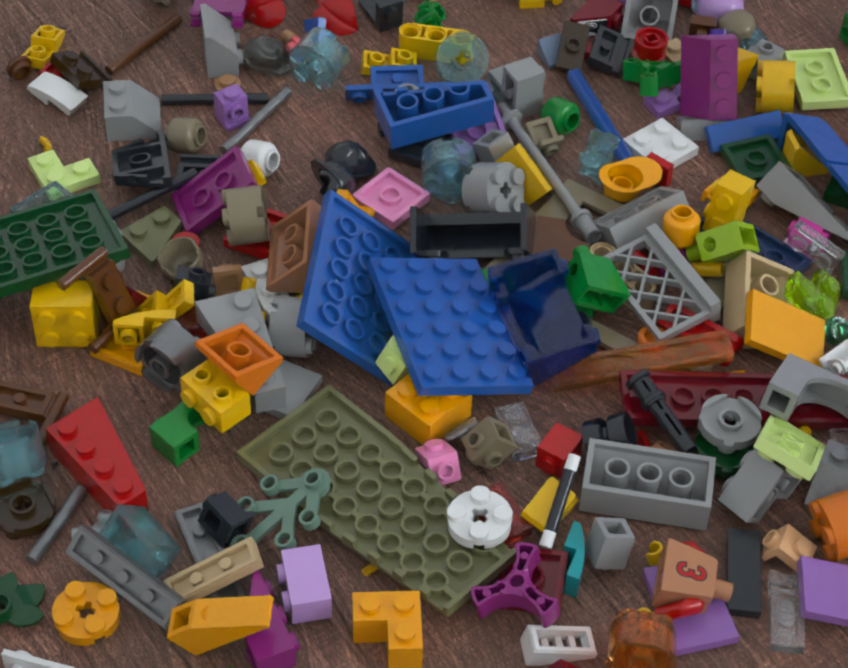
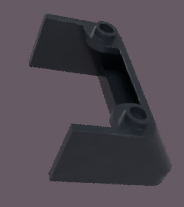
M520 203V212L425 214L418 207L410 206V253L418 258L467 259L509 257L510 262H526L527 257L533 255L536 213L527 203Z

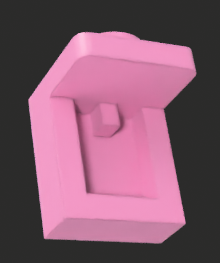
M432 439L425 442L423 446L415 448L418 461L424 467L430 468L438 476V482L442 486L461 480L457 451L444 439Z

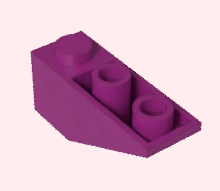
M259 570L253 572L250 596L271 595L275 597L269 579L263 580ZM274 601L270 627L245 637V650L252 668H291L296 666V651L300 650L298 640L293 631H287L285 627L287 619L281 605L276 606Z

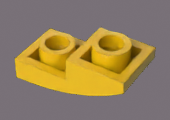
M41 25L31 35V46L21 56L29 57L32 62V68L41 70L50 61L52 53L59 51L65 36V30L58 29L53 25Z
M391 47L390 53L387 55L364 50L361 57V74L370 76V66L417 65V52Z
M143 311L113 320L115 344L139 346L160 324L167 322L169 319L177 321V311Z

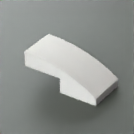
M43 72L27 86V90L45 105L52 102L68 116L80 108L88 98V95L81 90H77L71 83L49 72Z

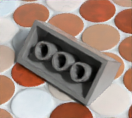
M589 438L579 511L706 531L712 506L716 457Z

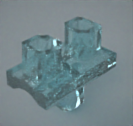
M597 128L591 130L586 149L579 156L581 164L578 172L591 177L599 185L603 184L599 178V170L604 165L612 163L614 151L618 148L620 142L619 137L610 132L604 133Z

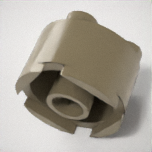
M263 185L222 189L223 205L227 206V208L222 209V219L224 226L230 227L227 230L229 247L270 241L269 218L267 219L266 209L268 207Z

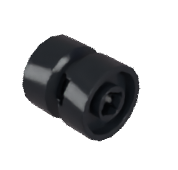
M626 411L609 415L606 421L600 417L584 421L582 424V437L586 451H588L589 438L638 445L633 420Z

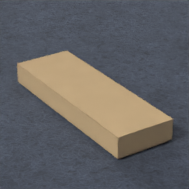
M250 536L164 579L163 582L185 598L187 603L194 599H201L263 568L264 565L256 541Z

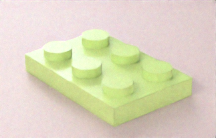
M834 48L784 51L783 60L796 61L794 92L801 110L848 108V82Z
M770 414L753 447L767 461H777L785 466V470L797 479L805 478L810 481L817 471L826 445L784 419Z

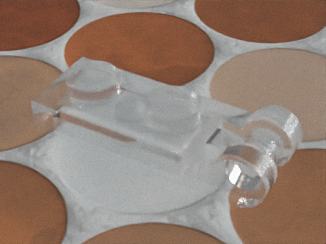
M769 570L767 580L769 596V651L803 655L805 650V618L801 617L798 573L792 572V575L780 574L778 570Z

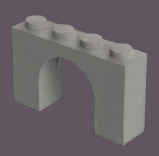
M791 353L787 355L770 380L759 406L760 409L788 421L798 405L815 403L830 407L848 419V379Z

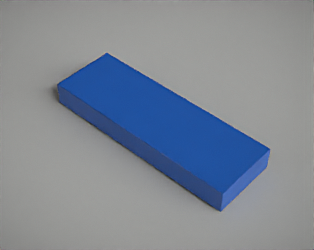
M773 111L704 127L710 154L719 152L721 144L770 134L773 140L778 139L782 123L781 111Z

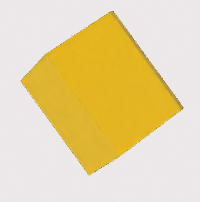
M518 143L495 161L509 162L517 168L523 169L525 173L524 201L528 205H531L552 189L550 183L521 143Z

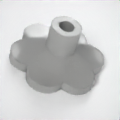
M473 417L457 425L444 436L446 441L459 438L463 443L461 438L478 423L476 418Z

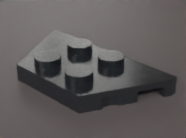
M164 129L156 131V138L144 143V140L140 138L126 146H121L111 151L116 186L173 187Z

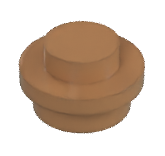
M224 74L214 82L216 91L234 84H238L241 88L240 79L231 74Z

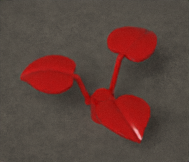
M247 0L244 18L264 28L278 26L286 16V7L283 3L285 0ZM317 0V4L320 7L314 12L313 18L320 17L326 19L325 33L344 36L359 30L355 7L351 0H324L323 2Z

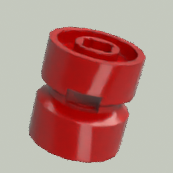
M656 27L639 29L635 34L632 58L636 57L642 61H646V59L650 61H665L669 39L667 33Z

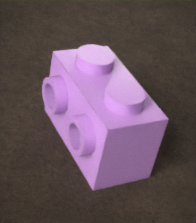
M321 545L281 550L282 564H276L278 584L285 583L286 591L281 592L284 612L290 611L292 624L332 618V598Z

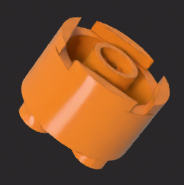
M843 490L808 503L813 517L812 520L808 521L809 529L814 539H821L823 543L821 550L825 561L838 562L848 558V490Z

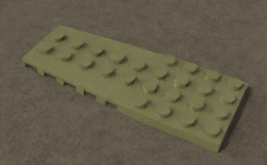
M330 384L236 452L237 460L260 479L270 474L275 475L278 480L301 478L306 471L313 468L326 470L331 478L329 492L320 498L318 515L321 523L319 527L408 590L420 591V598L447 617L472 598L471 587L486 586L516 561V549L508 548L503 542L496 547L484 549V545H473L472 549L457 543L451 537L448 530L447 508L458 495L451 488L445 489L438 482V476L430 468L425 470L418 463V457L400 440ZM295 491L279 492L278 495L282 498H288ZM306 500L297 507V511L300 513L306 509ZM479 515L474 517V522L479 520Z

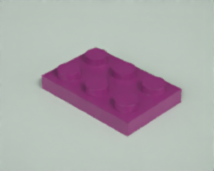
M235 145L175 191L171 197L186 232L198 234L222 215V209L227 208V206L223 205L222 189L258 185L243 151Z

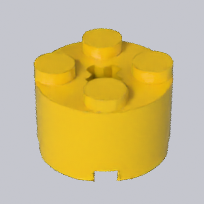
M758 60L755 113H769L778 110L781 111V114L785 112L793 113L796 61Z

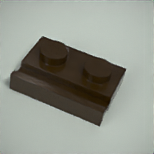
M70 50L52 53L50 63L77 90L100 88V85H103V81L112 80L84 51H80L79 55Z

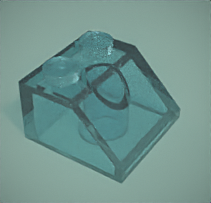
M118 504L99 532L100 535L157 578L164 574L181 550L179 545L144 506Z

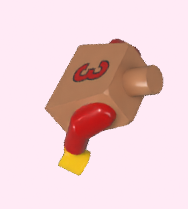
M668 538L664 547L659 541L650 543L649 549L651 553H646L648 564L650 566L658 565L651 607L655 608V612H651L646 607H641L637 610L636 616L638 620L643 621L636 624L641 633L648 634L654 631L656 621L662 624L688 616L703 614L713 598L729 602L733 592V583L716 578L718 568L716 558L706 554L692 541L679 542Z

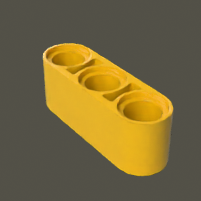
M405 23L399 28L398 49L417 52V59L457 65L467 64L472 59L473 35L466 30L418 23Z

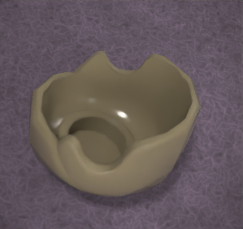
M736 9L725 13L719 19L717 29H726V34H735L738 38V47H740L743 39L748 38L750 40L752 38V34L756 29L754 16L748 11Z
M178 237L168 241L161 247L157 255V261L164 274L174 281L178 265L189 268H202L204 257L201 249L192 238Z

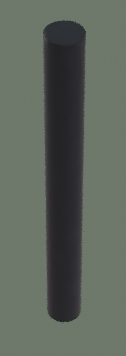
M245 93L248 98V104L268 103V93ZM161 94V104H214L213 94Z
M192 168L172 178L173 187H154L108 210L112 219L116 220L185 185L198 173L195 168Z

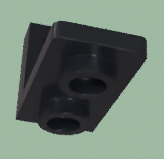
M358 0L359 6L379 32L403 25V0Z

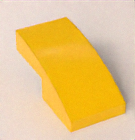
M183 279L167 295L156 290L139 306V312L176 310L178 318L194 306V283Z

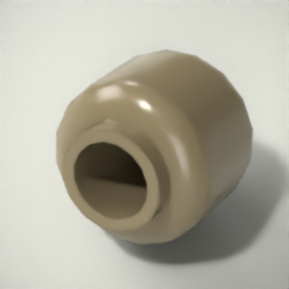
M175 117L165 129V139L168 141L170 148L176 152L194 153L205 145L207 130L202 122L195 117Z

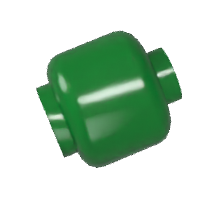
M552 97L542 106L540 119L550 116L557 134L567 135L578 127L580 112L574 102L561 97Z

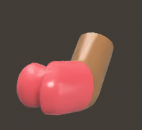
M289 29L282 32L280 38L286 43V50L290 55L295 56L304 50V43L299 36Z

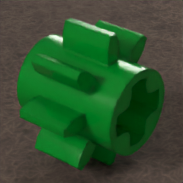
M426 0L417 5L419 11L414 15L415 23L443 27L441 22L446 19V14L439 3Z

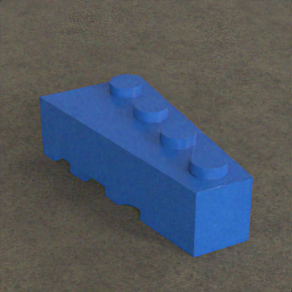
M485 80L449 83L448 87H437L434 84L424 85V89L408 90L407 86L396 87V91L383 92V88L373 89L374 113L391 150L494 121V97Z

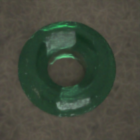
M835 316L826 321L825 340L830 345L837 346L848 338V321L846 319Z

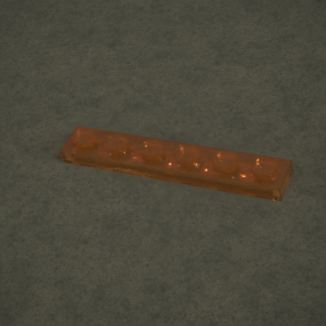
M725 329L549 360L554 392L618 381L620 370L678 371L734 361V352L729 331Z

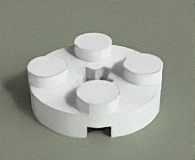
M475 486L471 491L460 494L447 508L449 533L457 543L464 547L473 549V545H484V549L493 548L504 542L510 534L513 518L512 508L501 495L490 491L485 486ZM481 515L485 517L486 522L481 520L474 522L473 520L475 516Z

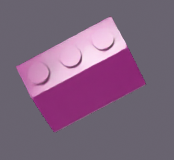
M735 34L681 35L680 115L705 120H737L738 38Z

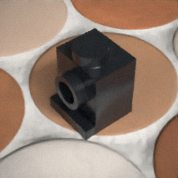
M224 491L220 494H211L205 499L202 504L203 509L197 521L221 547L229 545L235 536L247 534L255 514L252 511L246 513Z

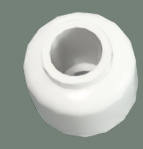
M253 139L248 140L242 146L241 150L247 162L252 159L258 163L265 177L270 176L279 167L280 154L271 142Z

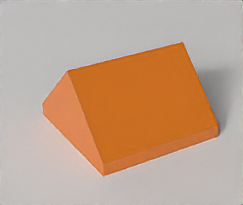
M244 323L197 340L194 345L234 382L253 396L283 361V357Z

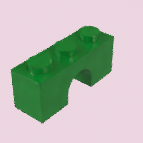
M182 401L175 409L165 416L159 417L149 426L151 445L177 467L200 450L198 430L195 427L206 423L199 412L193 407L189 408Z

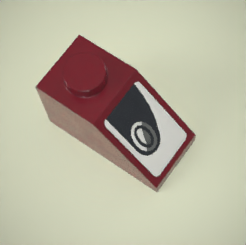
M588 0L570 18V21L590 26L588 38H594L600 25L611 30L618 29L621 26L624 18L622 14L623 3L617 0Z

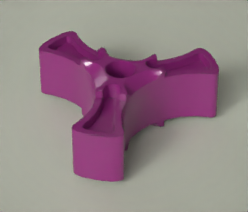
M525 542L516 543V562L513 564L511 572L501 581L497 580L495 584L488 586L471 587L476 612L480 618H484L494 610L503 607L504 609L507 607H519L526 609L529 613H533L540 620L542 626L547 628L560 616L558 599L541 593L531 581L533 571L541 561L538 546Z

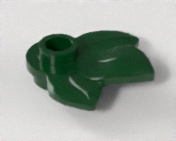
M13 572L0 577V609H4L0 611V625L8 622L15 627H28L39 623L44 618V613L38 606L45 596V585H18V580Z

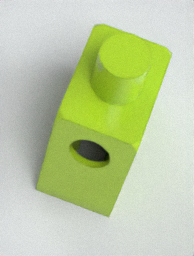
M733 221L697 233V243L686 248V255L690 262L702 260L703 263L733 260L746 250L753 253L760 252L753 224Z

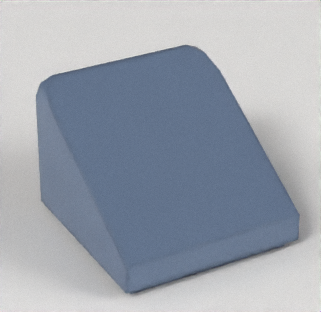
M560 33L538 40L537 55L548 69L555 68L561 38Z

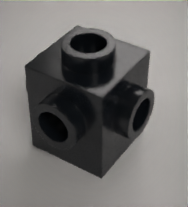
M178 265L173 288L183 279L194 283V306L188 311H196L195 301L214 296L216 285L210 284L213 273L206 272V270L200 267L189 268Z

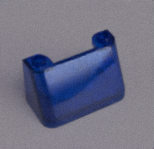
M556 248L488 267L489 295L496 302L497 312L506 326L509 339L516 348L519 361L526 370L527 378H531L534 387L541 385L596 353L597 345L601 344L597 328H592L589 323L583 324L566 287L565 276L569 275L568 264L565 258L560 259Z

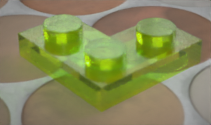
M823 268L813 273L812 281L797 270L789 275L784 296L797 308L824 319L825 329H827L833 323L841 285Z

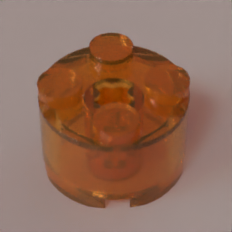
M629 608L621 610L608 630L606 667L676 668L677 633L673 626L672 618L666 614L636 611Z

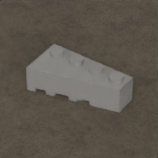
M254 288L195 301L197 322L208 336L244 323L273 348ZM279 367L254 396L250 394V404L256 414L286 406V387Z

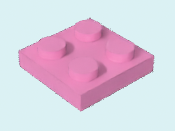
M390 167L386 168L352 194V197L359 206L372 207L375 210L373 218L392 230L410 217V206H416L420 209L430 201V193Z

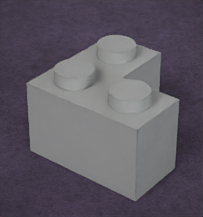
M531 56L488 71V83L497 103L503 101L510 110H519L522 114V119L541 112L546 73L544 68L538 65Z
M756 448L753 451H748L740 461V469L735 476H731L726 480L721 489L723 493L718 498L721 503L746 523L754 524L760 522L776 498L787 500L802 480L790 475L785 470L786 467L779 462H770L762 458L757 453L758 450Z

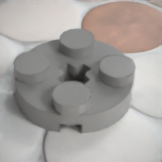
M719 394L709 398L703 404L697 423L698 429L703 437L712 445L717 446L722 453L731 454L735 450L750 447L756 442L761 430L762 417L759 409L744 397L738 396V399L727 398L728 394ZM724 419H727L728 421L735 420L736 424L728 425L725 423Z

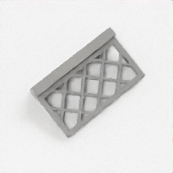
M656 223L646 227L645 235L603 256L609 258L612 262H626L623 271L617 270L624 283L626 279L641 282L639 291L628 289L631 296L626 302L659 344L672 339L707 319L712 322L720 319V299ZM643 246L650 252L648 258L633 256V252ZM630 263L645 265L644 274L628 272ZM650 267L663 268L665 270L664 278L648 275ZM646 283L662 285L660 294L644 292ZM666 286L679 288L682 291L681 297L664 295ZM641 299L657 301L655 311L642 309L640 306ZM662 302L678 305L676 314L660 312ZM683 306L696 308L699 312L692 317L681 315ZM658 319L674 322L673 327L664 332L658 329L656 323Z

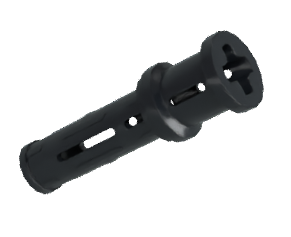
M645 369L633 375L626 382V387L628 390H633L638 397L642 410L652 414L677 451L693 453L698 448L697 443L693 441L665 402L666 394L663 390H659L651 380L649 370Z

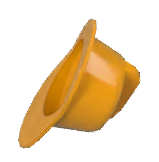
M641 156L630 157L604 165L599 170L600 181L604 184V196L618 202L634 200L641 190L650 188L661 180V166L655 160Z

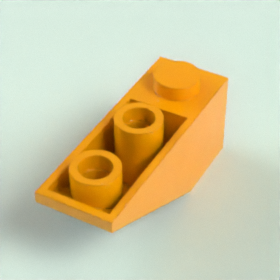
M264 595L194 599L172 608L167 639L197 656L270 627L274 597Z

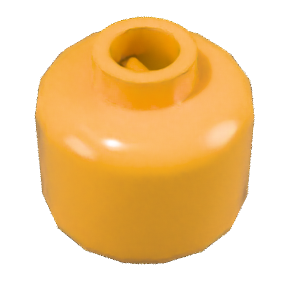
M687 205L674 206L664 214L662 231L677 249L690 247L697 242L696 234L700 231V216Z

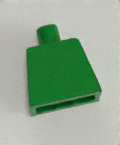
M586 245L576 247L572 251L573 258L563 269V276L571 305L613 314L631 296L628 288L609 258L591 254L589 247Z

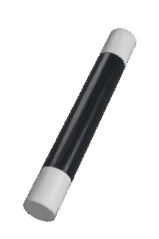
M568 454L539 546L542 548L552 549L581 459L576 454Z

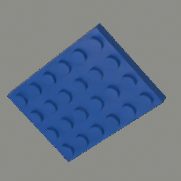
M331 189L323 196L296 327L391 386L393 384L375 362L393 336V332L366 265L369 258L418 257L410 253V242Z
M369 258L366 265L418 396L531 393L534 384L487 281L480 270L477 259Z

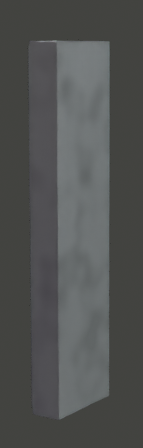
M203 502L174 511L175 521L194 564L225 549L197 521L203 509ZM239 580L208 595L209 598L246 596Z
M87 524L79 526L65 551L66 554L164 629L169 628L172 608L180 606L187 601Z

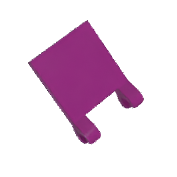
M194 0L192 10H190V27H201L200 4H207L223 16L232 17V28H243L247 0Z

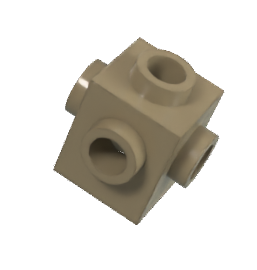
M486 416L461 438L466 448L465 454L468 460L476 466L480 465L489 470L499 466L505 458L518 448L508 425L490 416Z

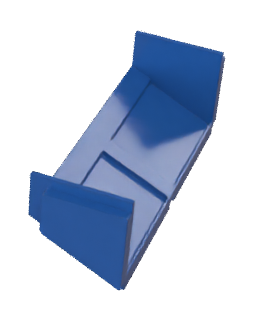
M785 112L777 141V146L781 152L783 151L786 133L792 129L802 137L848 194V147L822 118Z

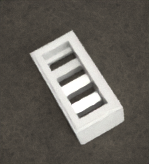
M528 624L520 639L526 666L549 665L559 659L567 662L594 659L597 656L590 627L551 625L544 628L542 625ZM579 638L581 647L576 646L575 639ZM562 640L566 641L567 647L563 646Z

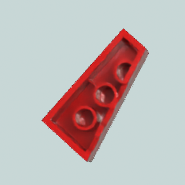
M98 397L45 428L49 450L53 456L87 489V492L104 510L114 512V520L117 521L122 530L149 513L146 489Z

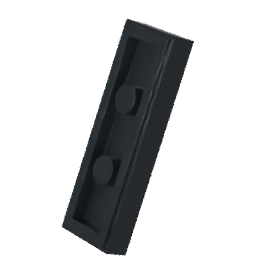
M727 529L726 581L733 583V592L729 602H726V606L731 616L760 618V531Z

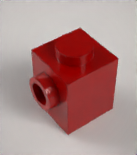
M556 422L537 447L535 466L547 474L561 478L568 454L572 453L580 457L582 456V435Z

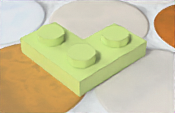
M54 150L27 158L29 168L48 200L101 183L100 174L90 158L66 166L62 165Z

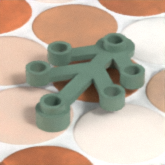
M313 468L306 471L301 478L278 480L272 474L264 476L260 481V488L266 496L273 497L279 492H295L288 498L254 501L250 496L241 497L237 503L246 513L252 511L255 515L271 514L247 535L235 536L230 546L252 536L257 544L282 522L281 531L276 534L274 542L279 551L295 548L297 544L294 537L297 507L306 500V509L301 511L298 519L305 530H315L321 523L318 515L320 498L324 497L330 490L331 478L328 472L322 468ZM314 517L311 521L306 522L308 518ZM285 539H289L287 543L282 544Z

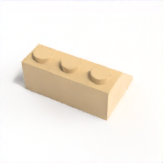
M748 250L726 264L723 327L739 335L744 340L747 293L752 289L793 306L794 270ZM746 344L742 347L744 349H755Z

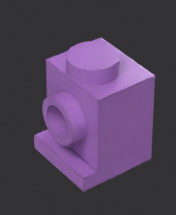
M238 84L213 92L215 117L227 132L242 127L250 119L248 116L247 95Z

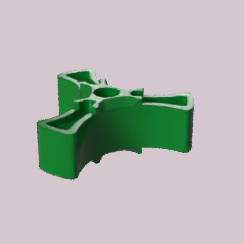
M636 57L623 61V81L640 83V96H658L659 89L671 88V85L681 83V60L668 63V60L650 61L646 59V61H642Z

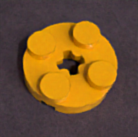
M72 581L68 583L65 590L55 599L51 613L54 626L58 630L60 637L64 641L78 646L93 645L95 640L105 636V639L108 638L117 629L121 618L116 592L96 582L82 583L81 581ZM91 609L94 614H88L86 618H81L80 611Z

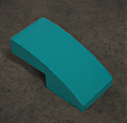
M574 521L563 551L569 552V570L566 575L564 594L576 598L583 571L585 541L580 522Z

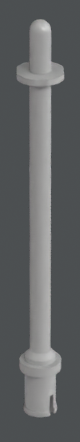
M499 102L497 108L502 115L501 119L505 130H512L569 210L572 215L570 218L571 225L581 232L586 242L593 244L599 241L602 237V231L599 230L592 220L591 212L588 209H581L522 127L521 112L517 109L510 110L505 102Z

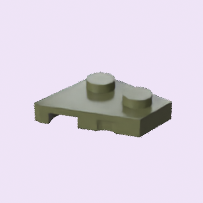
M164 205L120 231L128 248L153 270L158 265L157 255L161 247L172 240L176 234L180 233L182 221Z

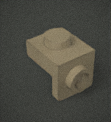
M550 116L526 122L523 126L537 148L545 156L557 153L565 141L564 135H557Z

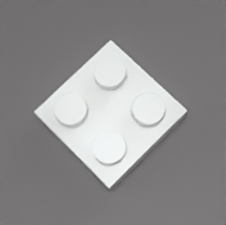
M660 118L623 139L633 157H646L653 152L674 164L673 168L698 155L699 146L664 118Z

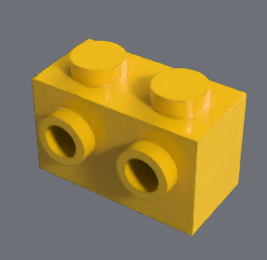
M731 169L720 180L716 179L709 192L712 195L711 202L706 205L702 217L705 218L702 229L706 231L733 221L743 222L756 181Z
M210 359L180 377L182 391L180 396L182 401L189 408L193 407L199 412L207 425H213L221 433H224L251 414L250 394L234 382Z

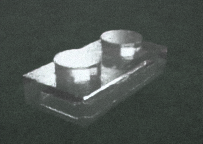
M800 219L783 241L796 252L802 253L813 260L812 262L817 267L823 269L828 274L833 272L846 255L845 251Z
M521 401L494 408L495 419L508 425L518 447L511 453L514 462L536 457L537 447L542 441L524 402Z

